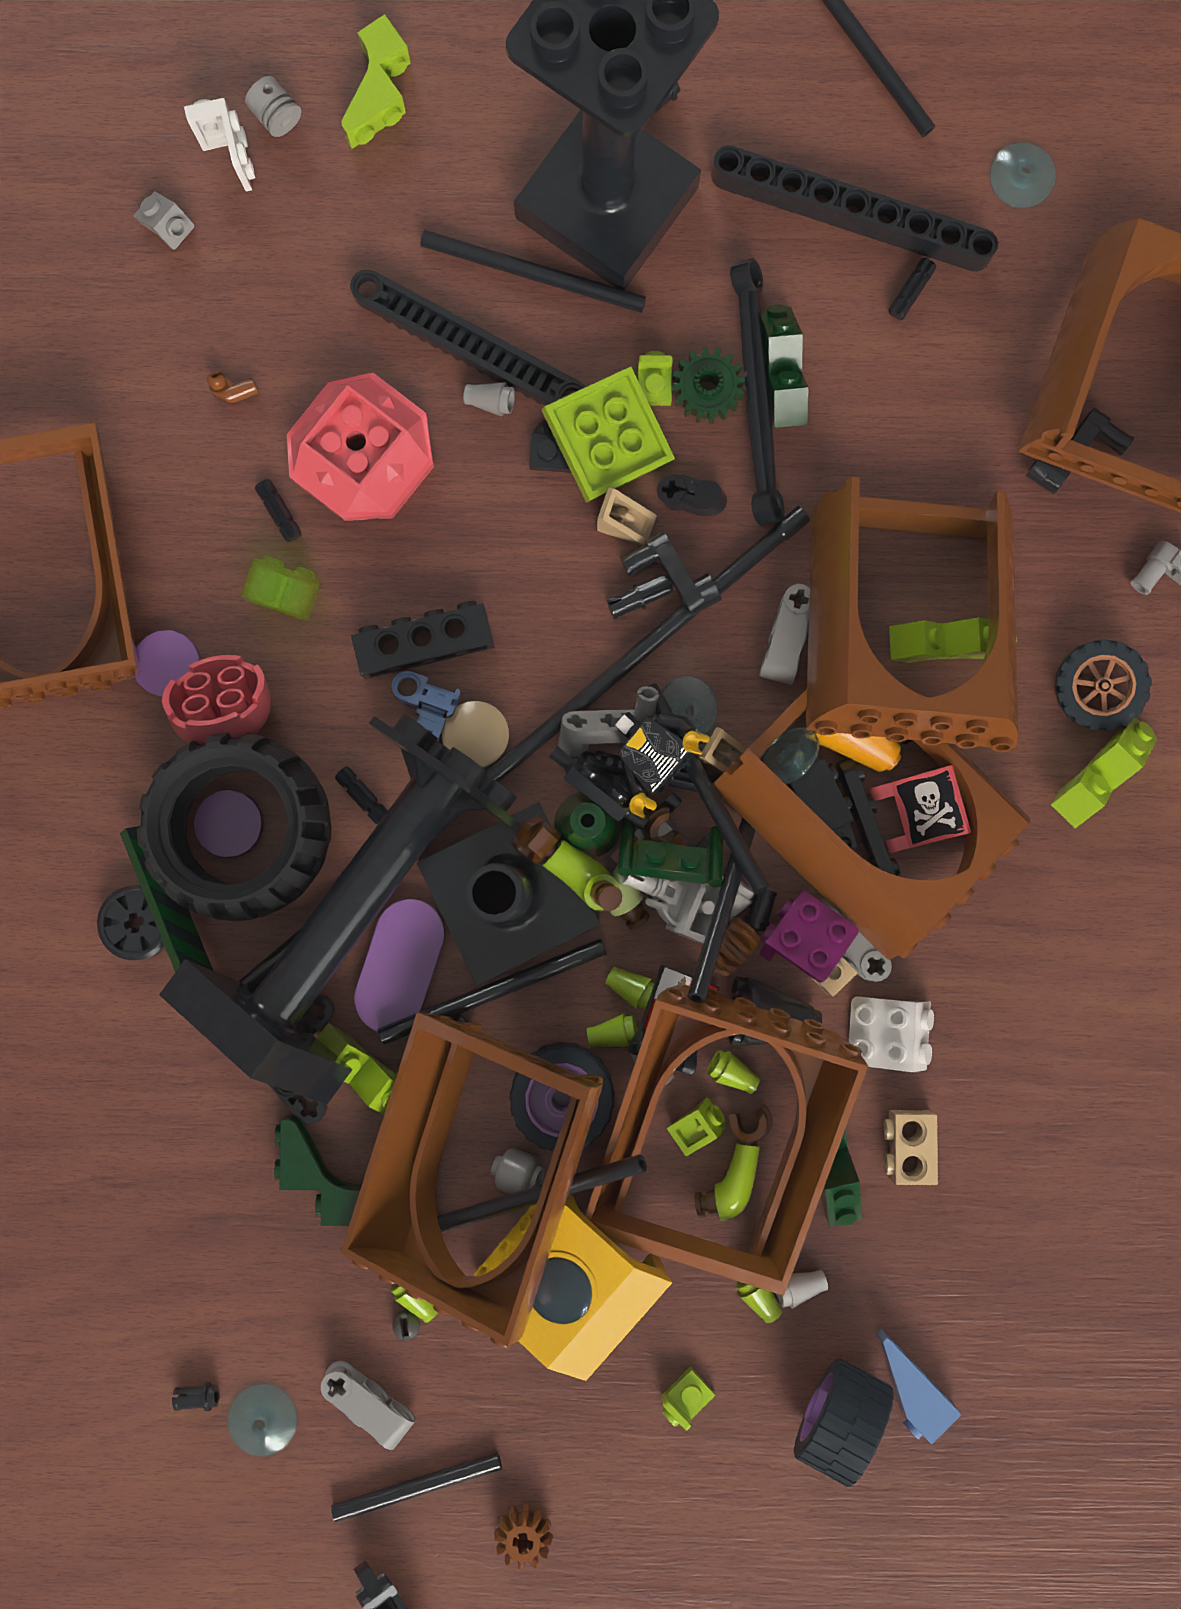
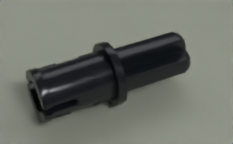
M663 575L638 587L634 584L633 589L606 599V602L615 620L638 608L646 609V604L665 597L674 590L668 576Z

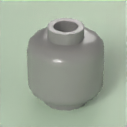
M516 1148L508 1149L503 1156L498 1155L491 1168V1175L495 1176L496 1188L507 1194L542 1184L545 1169L541 1167L540 1159L537 1156Z

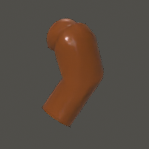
M214 371L207 377L212 394L229 403H235L259 394L253 378L234 383L225 378L224 374L220 371Z

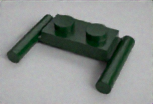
M622 818L618 873L621 876L635 874L636 876L698 884L707 883L713 888H718L722 885L724 838L717 826H713L710 829L709 854H707V848L638 840V845H634L635 825L628 819Z

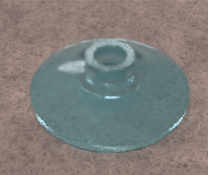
M1015 143L1005 147L997 154L990 168V183L994 193L1001 201L1016 208H1030L1043 202L1051 193L1056 181V169L1051 157L1042 148L1030 143ZM1021 167L1028 168L1031 173H1024Z
M692 676L678 677L669 682L662 690V693L673 713L688 717L700 733L708 735L714 726L717 716V702L711 688L703 680ZM692 705L694 706L693 716H691L690 714V708Z
M805 727L788 730L781 734L765 750L761 761L787 785L799 779L812 766L819 752V739L813 731L806 730Z
M262 1384L247 1388L234 1400L228 1414V1429L233 1441L240 1449L255 1456H268L282 1450L292 1439L297 1427V1411L293 1401L283 1390L272 1385ZM257 1419L263 1420L266 1428L262 1430L256 1428L254 1421Z

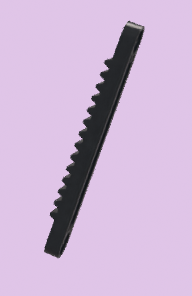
M369 269L361 270L352 277L350 283L351 293L356 303L361 307L382 317L387 323H393L398 329H404L410 335L417 336L421 341L430 343L432 347L441 349L445 354L452 355L456 360L464 361L467 366L475 367L480 373H486L491 379H497L500 383H507L508 386L514 387L516 392L519 391L525 397L534 399L538 404L547 406L562 399L563 395L568 391L577 392L585 388V385L580 381ZM366 281L374 282L377 285L376 292L372 296H362L359 293V287L362 283Z

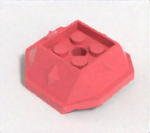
M373 372L328 382L287 433L289 477L344 521L394 518L434 468L426 412ZM364 439L366 441L365 446L361 450L353 451L350 449V445L354 440Z

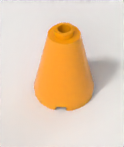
M806 730L808 733L806 736L811 741L878 772L886 769L888 771L892 770L901 759V754H899L901 750L900 744L889 741L886 737L871 736L870 738L859 739L854 738L851 734L820 735L816 731Z

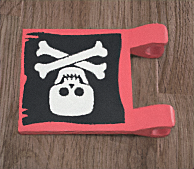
M952 765L869 789V793L874 801L895 796L905 835L884 841L888 854L971 833Z

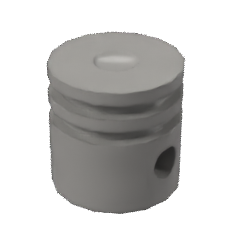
M272 76L259 79L248 90L245 97V104L274 137H280L288 133L301 117L302 111L300 106L295 103L294 99L290 97L288 92ZM265 90H270L268 94L264 93Z

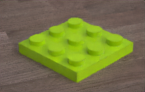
M631 366L541 409L586 503L607 493L608 488L616 489L675 459Z

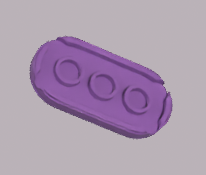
M416 899L398 901L383 912L377 923L354 996L355 1007L359 1017L367 1026L378 1031V1028L422 1010L445 939V928L441 917L434 907L424 901Z

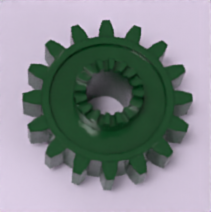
M703 347L701 356H697L693 350L690 351L689 362L681 359L678 364L680 371H674L672 380L676 383L672 385V394L679 395L675 400L676 407L683 405L685 408L684 416L687 417L690 414L696 416L697 423L701 419H708L709 423L713 424L714 418L718 416L723 420L727 419V410L735 412L738 407L736 400H742L744 391L740 388L744 386L745 377L737 376L741 371V365L731 366L733 356L729 354L724 359L721 358V350L719 348L715 350L714 355H709L707 347ZM704 381L712 382L716 389L706 391V389L700 386V383Z

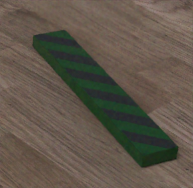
M140 826L125 828L120 832V836L174 971L178 970L185 959L213 971L189 909L172 900L159 883L152 878L146 868L142 847L138 845L137 828H140Z

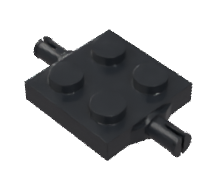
M559 746L550 754L549 758L565 769L566 775L564 779L618 822L622 818H626L641 830L649 821V818L646 816L642 818L631 813L629 804L632 797L627 782L618 776L614 779L604 771L606 767L599 759L592 755L587 757L583 753L578 759H573Z

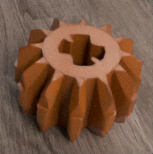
M740 918L733 919L728 923L714 969L721 975L727 976L734 972L750 957V954L759 945L760 937L750 924L745 923Z
M527 1503L523 1505L522 1512L520 1513L512 1506L509 1508V1517L504 1515L499 1517L498 1525L500 1528L494 1530V1539L499 1542L496 1545L497 1555L506 1554L505 1563L507 1566L516 1560L518 1561V1569L520 1571L524 1569L526 1561H529L531 1566L536 1568L538 1566V1557L545 1559L548 1557L549 1548L547 1546L553 1543V1534L548 1532L551 1529V1521L549 1519L541 1520L542 1510L540 1508L531 1514L529 1513V1505ZM520 1533H526L527 1540H521Z

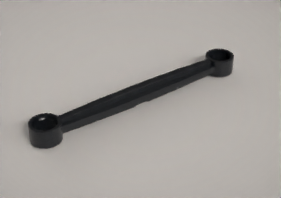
M750 258L733 264L730 270L732 286L739 296L744 384L747 390L746 405L757 492L752 496L751 506L756 522L763 526L781 522L784 518L785 509L782 496L776 489L769 379L758 292H761L763 289V275L758 262L754 258Z

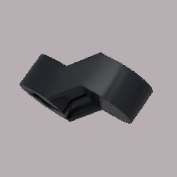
M669 475L663 478L657 487L659 499L667 508L674 511H687L698 516H715L721 513L727 504V496L719 484L710 480H697L686 475Z

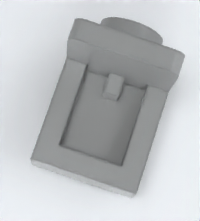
M156 191L142 201L139 210L133 215L141 225L159 235L172 249H176L194 228V224L176 203Z

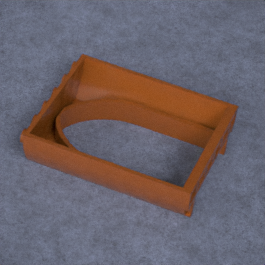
M1137 218L1108 229L1089 245L1018 452L1181 513V481L1070 440L1074 435L1114 314L1121 299L1135 287L1157 277L1181 285V233L1167 229L1161 224H1154Z
M95 422L0 439V465L75 452L96 583L94 608L88 627L72 653L53 670L44 675L27 673L18 669L0 655V709L11 707V701L24 699L25 703L44 701L45 695L57 693L58 697H67L79 694L78 689L91 687L92 691L112 688L111 683L130 680L136 677L139 672L100 434Z
M850 477L846 479V486L835 492L832 490L826 492L812 510L806 730L816 731L820 735L851 734L854 738L859 739L870 738L871 736L886 737L887 740L892 742L918 740L926 745L950 743L957 744L958 747L966 749L977 746L992 747L994 751L998 752L1015 749L1018 743L1014 527L1013 507L1011 508L1007 501V494L1004 491H996L987 509L859 497L860 477ZM859 527L987 539L988 644L979 671L963 685L939 696L925 697L896 680L873 654L865 639L858 613Z
M806 689L713 785L718 794L845 919L857 926L858 931L887 960L898 955L904 959L915 949L916 943L926 937L933 929L936 931L941 929L951 919L952 916L948 912L956 904L959 906L964 904L973 895L974 890L971 887L979 879L984 881L995 871L997 866L994 862L1001 855L1007 856L1018 846L1019 841L1016 838L1030 824V817L955 744L926 745L922 741L914 740L940 768L953 766L971 833L965 834L962 861L957 874L936 880L908 879L890 874L873 866L853 851L759 759L763 752L806 710Z
M684 984L666 988L658 995L602 1165L641 1153L662 1089L676 1068L695 1051L718 1039L738 1034L768 1042L783 1058L791 1072L797 1090V1111L790 1137L749 1248V1254L620 1213L632 1176L594 1187L585 1217L613 1242L784 1296L868 1065L861 1055L862 1050L859 1047L849 1043L837 1032L825 1029L824 1025L815 1020L804 1019V1022L790 1018V1015L783 1010L771 1008L768 1011L756 1007L754 1002L745 998H736L735 1000L726 998L719 991L710 987L704 1003L693 1002L687 997L690 989L688 985Z
M417 1012L340 1253L351 1258L355 1266L362 1269H370L379 1274L378 1278L383 1282L397 1284L406 1289L405 1293L408 1296L420 1300L424 1299L433 1304L435 1311L458 1318L462 1321L461 1324L465 1328L472 1331H481L490 1336V1341L495 1345L509 1348L512 1344L519 1341L524 1334L602 1091L603 1077L596 1074L578 1075L482 1033L483 1025L477 1022H457L449 1016ZM474 1053L571 1096L530 1225L512 1254L498 1267L482 1276H466L451 1257L440 1231L435 1196L439 1163Z

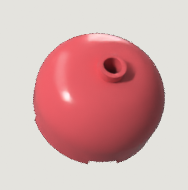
M219 655L188 665L189 672L181 676L177 681L171 679L164 689L162 705L175 733L186 743L196 741L201 745L206 743L210 735L229 732L231 738H242L246 733L256 735L265 725L271 709V695L262 669L258 664L254 666L243 662L242 657L237 655Z

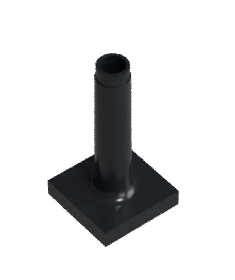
M539 802L511 815L520 824L523 820L528 821L538 815L550 825ZM501 821L417 862L421 874L477 986L600 925L593 909L587 906L561 879L542 866L546 858L536 865L512 846L511 841L517 833ZM505 873L515 884L516 897L514 903L507 911L499 913L488 902L487 888L492 879L497 875Z

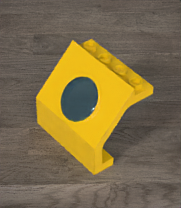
M570 1194L564 1206L524 1334L518 1342L547 1369L586 1381L672 1284V1281L660 1257L649 1254L643 1262L631 1258L582 1214L573 1195ZM536 1205L531 1206L519 1219L517 1224L473 1276H482L492 1271L512 1254L530 1225Z

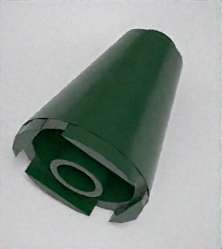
M577 792L566 798L559 806L554 819V829L561 834L559 842L565 840L594 858L605 854L616 844L621 832V820L618 822L582 792ZM584 815L594 817V825L584 827L581 824L582 817Z

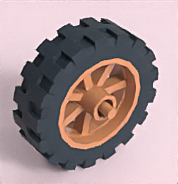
M1095 640L1076 647L1064 658L1056 674L1055 693L1057 694V701L1061 709L1071 720L1092 730L1108 731L1128 725L1132 722L1131 720L1142 713L1143 707L1149 701L1151 695L1149 692L1150 686H1152V679L1149 676L1147 663L1143 661L1135 649L1118 641ZM1110 660L1103 676H1100L1093 664L1094 661ZM1115 663L1121 666L1127 674L1115 679L1109 678ZM1086 666L1089 667L1095 677L1093 681L1078 679L1081 671ZM1128 680L1126 696L1113 689L1114 684ZM1077 685L1092 686L1093 690L1081 700L1077 692ZM1098 693H1100L1101 710L1092 709L1086 705ZM1111 693L1122 701L1116 707L1107 710L1106 694Z

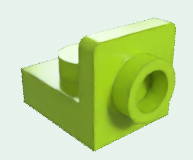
M651 351L639 356L638 382L650 406H671L673 356L665 355V353L660 351Z
M707 1097L696 1108L671 1122L666 1129L684 1155L688 1156L717 1139L726 1127V1122L721 1109L714 1105Z
M690 1366L661 1395L664 1407L662 1412L672 1425L676 1427L680 1424L687 1431L692 1426L691 1419L716 1396L715 1391Z

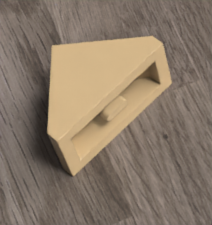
M608 488L597 519V531L642 546L646 544L645 540L650 537L657 515L618 490Z
M716 727L710 736V741L706 743L702 754L698 758L704 766L722 775L747 748L723 729Z

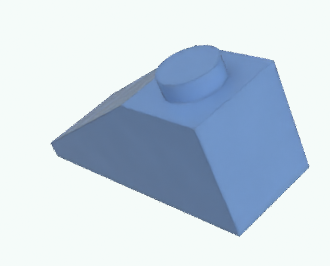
M881 1328L877 1332V1336L899 1406L907 1418L903 1423L917 1439L923 1435L933 1444L962 1414L953 1402Z

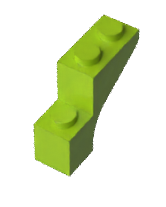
M385 14L357 32L361 49L367 57L369 64L367 72L341 122L347 143L351 149L359 144L368 143L372 140L375 133L386 126L395 125L402 118V115L406 113L402 95L392 83L390 77L399 76L411 64L408 47Z
M978 617L943 624L923 620L889 626L891 660L911 663L935 659H984L988 644V619Z
M1135 717L1128 725L1121 726L1090 763L1058 791L1051 806L1075 829L1106 805L1114 789L1144 767L1158 739L1153 729L1146 722L1139 721Z
M328 1023L317 1039L353 1069L344 1082L352 1087L368 1107L384 1115L397 1074L369 1054L351 1035Z

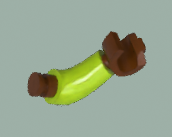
M538 815L528 821L523 820L521 822L523 826L511 841L512 846L536 865L546 858L542 866L568 885L590 908L599 911H612L620 906L623 896L618 882L603 865L565 840L556 844L561 838V834Z
M762 1104L756 1113L759 1119V1126L754 1133H750L743 1128L740 1113L729 1115L731 1129L737 1138L740 1139V1143H736L726 1177L722 1182L715 1184V1190L707 1191L706 1195H702L701 1192H695V1208L699 1218H704L705 1213H709L710 1216L719 1215L721 1221H728L744 1211L750 1200L760 1150L757 1140L764 1138L772 1127V1115L765 1104Z

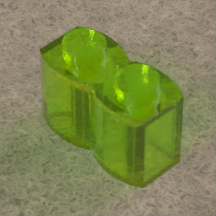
M266 555L263 560L254 558L240 596L253 604L308 622L322 585L319 580L315 579L316 573L302 567H296L295 571L283 568L284 562Z

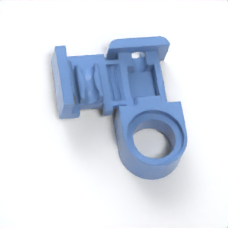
M411 671L400 672L392 681V691L395 698L402 704L416 708V714H419L417 722L432 732L439 742V737L446 721L443 717L445 713H447V718L452 717L455 707L458 706L461 698L460 690L457 688L455 693L429 684L428 677ZM403 680H413L417 684V691L413 695L403 696L398 692V686Z

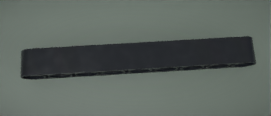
M724 146L717 150L714 156L711 178L713 183L722 190L969 271L978 272L987 267L998 249V239L988 229L741 148ZM730 165L734 170L725 171L720 166ZM761 175L766 180L759 182L754 180L752 176ZM792 185L797 191L788 192L783 186ZM822 195L829 201L825 203L819 202L815 196ZM846 206H855L860 212L852 213ZM878 216L888 217L891 223L881 222ZM910 226L919 227L923 233H914ZM947 236L951 238L954 244L945 243L942 237ZM973 247L982 248L985 251V255L976 253Z

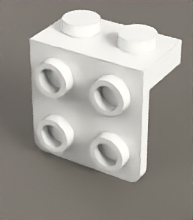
M224 98L216 100L202 99L196 101L193 105L185 106L187 121L202 150L206 151L228 146L233 167L245 191H251L252 185L250 180L256 177L252 161L248 158L245 149L248 147L247 137L243 126H240L236 110L230 111Z
M854 997L851 1001L849 1043L862 1050L861 1055L868 1067L906 1072L925 1071L932 1059V1047L928 1044L929 1030L933 1028L934 1012L930 1010L931 1002Z

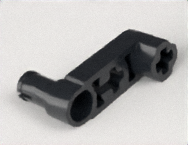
M1094 407L1070 440L1089 447L1092 441L1098 439L1121 456L1131 445L1134 437L1112 424L1110 417ZM1036 459L1026 476L1050 493L1055 494L1071 471Z
M664 531L646 539V544L620 557L629 576L653 562L660 563L691 616L722 600L714 581L708 573L692 580Z

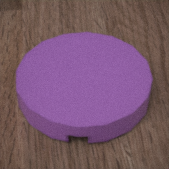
M172 630L157 631L146 636L137 645L136 654L139 672L135 678L147 692L162 697L171 679L177 681L181 676L189 672L188 665L201 660V655L197 646L185 635Z
M232 790L218 791L205 798L198 807L194 819L195 835L201 846L211 854L225 858L242 856L260 840L264 828L263 815L256 803L246 794Z

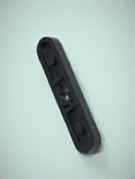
M850 758L836 762L837 773L844 793L849 796L853 803L855 812L852 814L870 863L885 872L901 877L898 863L895 858L890 859L875 820L874 814L877 813L875 801L871 794L866 795L862 782L865 781V775L860 763H853Z

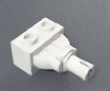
M631 876L620 877L622 884L631 886L644 892L646 895L660 900L658 902L647 898L645 902L648 906L655 908L662 920L667 923L666 930L694 942L704 943L720 887L713 888L707 883L698 884L636 876L637 879Z

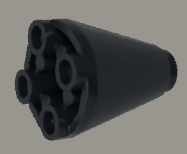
M736 976L732 982L731 999L733 1000L745 998L754 1002L758 1008L768 1011L771 1008H776L787 1012L790 1018L803 1022L804 1019H811L822 1024L821 1011L815 1010L812 1005L754 978ZM743 1034L728 1036L729 1043L737 1046L769 1044L768 1042Z

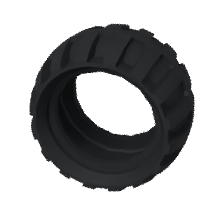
M228 732L210 735L206 743L201 745L196 741H192L178 749L172 758L162 763L152 775L153 782L147 793L142 794L138 810H141L140 828H137L138 845L142 847L144 852L145 866L152 878L159 883L172 900L199 915L217 920L242 921L260 918L277 912L292 903L306 891L319 874L325 862L332 831L329 803L325 791L315 773L300 756L272 739L251 733H246L242 738H231ZM235 771L258 772L275 786L285 804L288 824L282 852L267 871L245 883L227 884L208 875L193 858L186 837L188 813L198 793L215 778Z

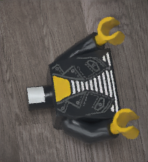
M627 712L617 722L615 727L628 738L618 753L622 759L621 765L632 797L629 804L631 813L645 818L644 807L655 810L657 803L648 798L649 794L654 796L663 792L694 754H702V751L699 750L703 744L702 742L708 743L710 741V737L700 733L688 717L661 713L648 716L641 723L630 712Z

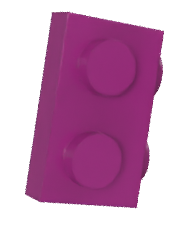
M803 890L796 901L789 898L778 915L783 919L778 926L775 927L770 924L762 935L760 941L764 946L759 955L770 962L777 953L817 982H824L858 935V928Z

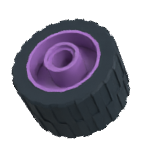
M555 1042V1044L551 1045L546 1044L531 1054L578 1075L596 1074L603 1077L602 1091L584 1147H588L597 1137L604 1133L605 1127L612 1118L615 1098L609 1070L605 1068L604 1062L600 1057L593 1054V1051L578 1046L576 1043ZM516 1072L509 1100H511L510 1111L514 1117L516 1127L530 1143L536 1144L538 1148L545 1151H554L571 1096Z
M841 1358L834 1360L824 1373L802 1418L793 1451L795 1458L846 1487L854 1485L867 1469L883 1437L893 1407V1387Z

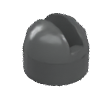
M409 1310L400 1311L392 1323L395 1336L400 1340L407 1341L413 1339L421 1327L420 1318ZM407 1318L409 1334L403 1333L401 1319Z

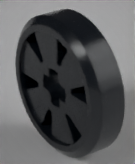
M140 885L120 888L106 898L98 913L97 930L107 950L119 958L135 961L154 957L165 949ZM135 913H137V918L143 917L144 924L139 926V932H136V928H130L129 921L134 920Z

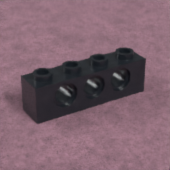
M476 601L460 603L457 605V610L445 613L444 609L431 610L424 613V618L411 620V617L398 618L391 621L392 626L379 628L378 625L365 626L358 629L359 634L351 635L359 672L365 680L495 648L485 606L483 603L477 605ZM453 623H460L465 626V630L462 636L451 638L447 636L448 627ZM421 631L430 632L432 638L429 644L426 646L415 645L414 639L417 633ZM388 639H396L399 643L398 649L393 654L382 653V645Z

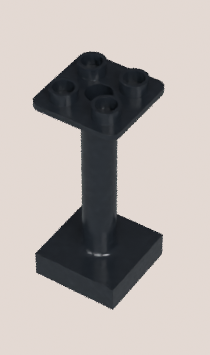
M533 0L506 38V53L515 65L580 109L514 200L515 217L616 288L623 290L627 288L699 188L701 169L643 129L715 31L719 21V9L713 0Z
M404 713L393 728L373 716L369 724L401 749L411 780L259 987L254 989L185 959L159 994L251 1079L325 1104L330 1102L353 1069L298 1023L453 810H485L517 833L523 826L507 813L517 798L512 792L488 776V772L464 753L454 747L450 750L438 742V738Z

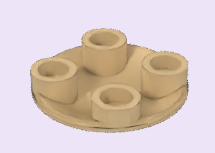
M481 701L465 702L455 707L452 717H446L442 729V743L450 750L452 747L458 749L482 768L490 766L502 756L509 740L508 724L502 713L494 706Z

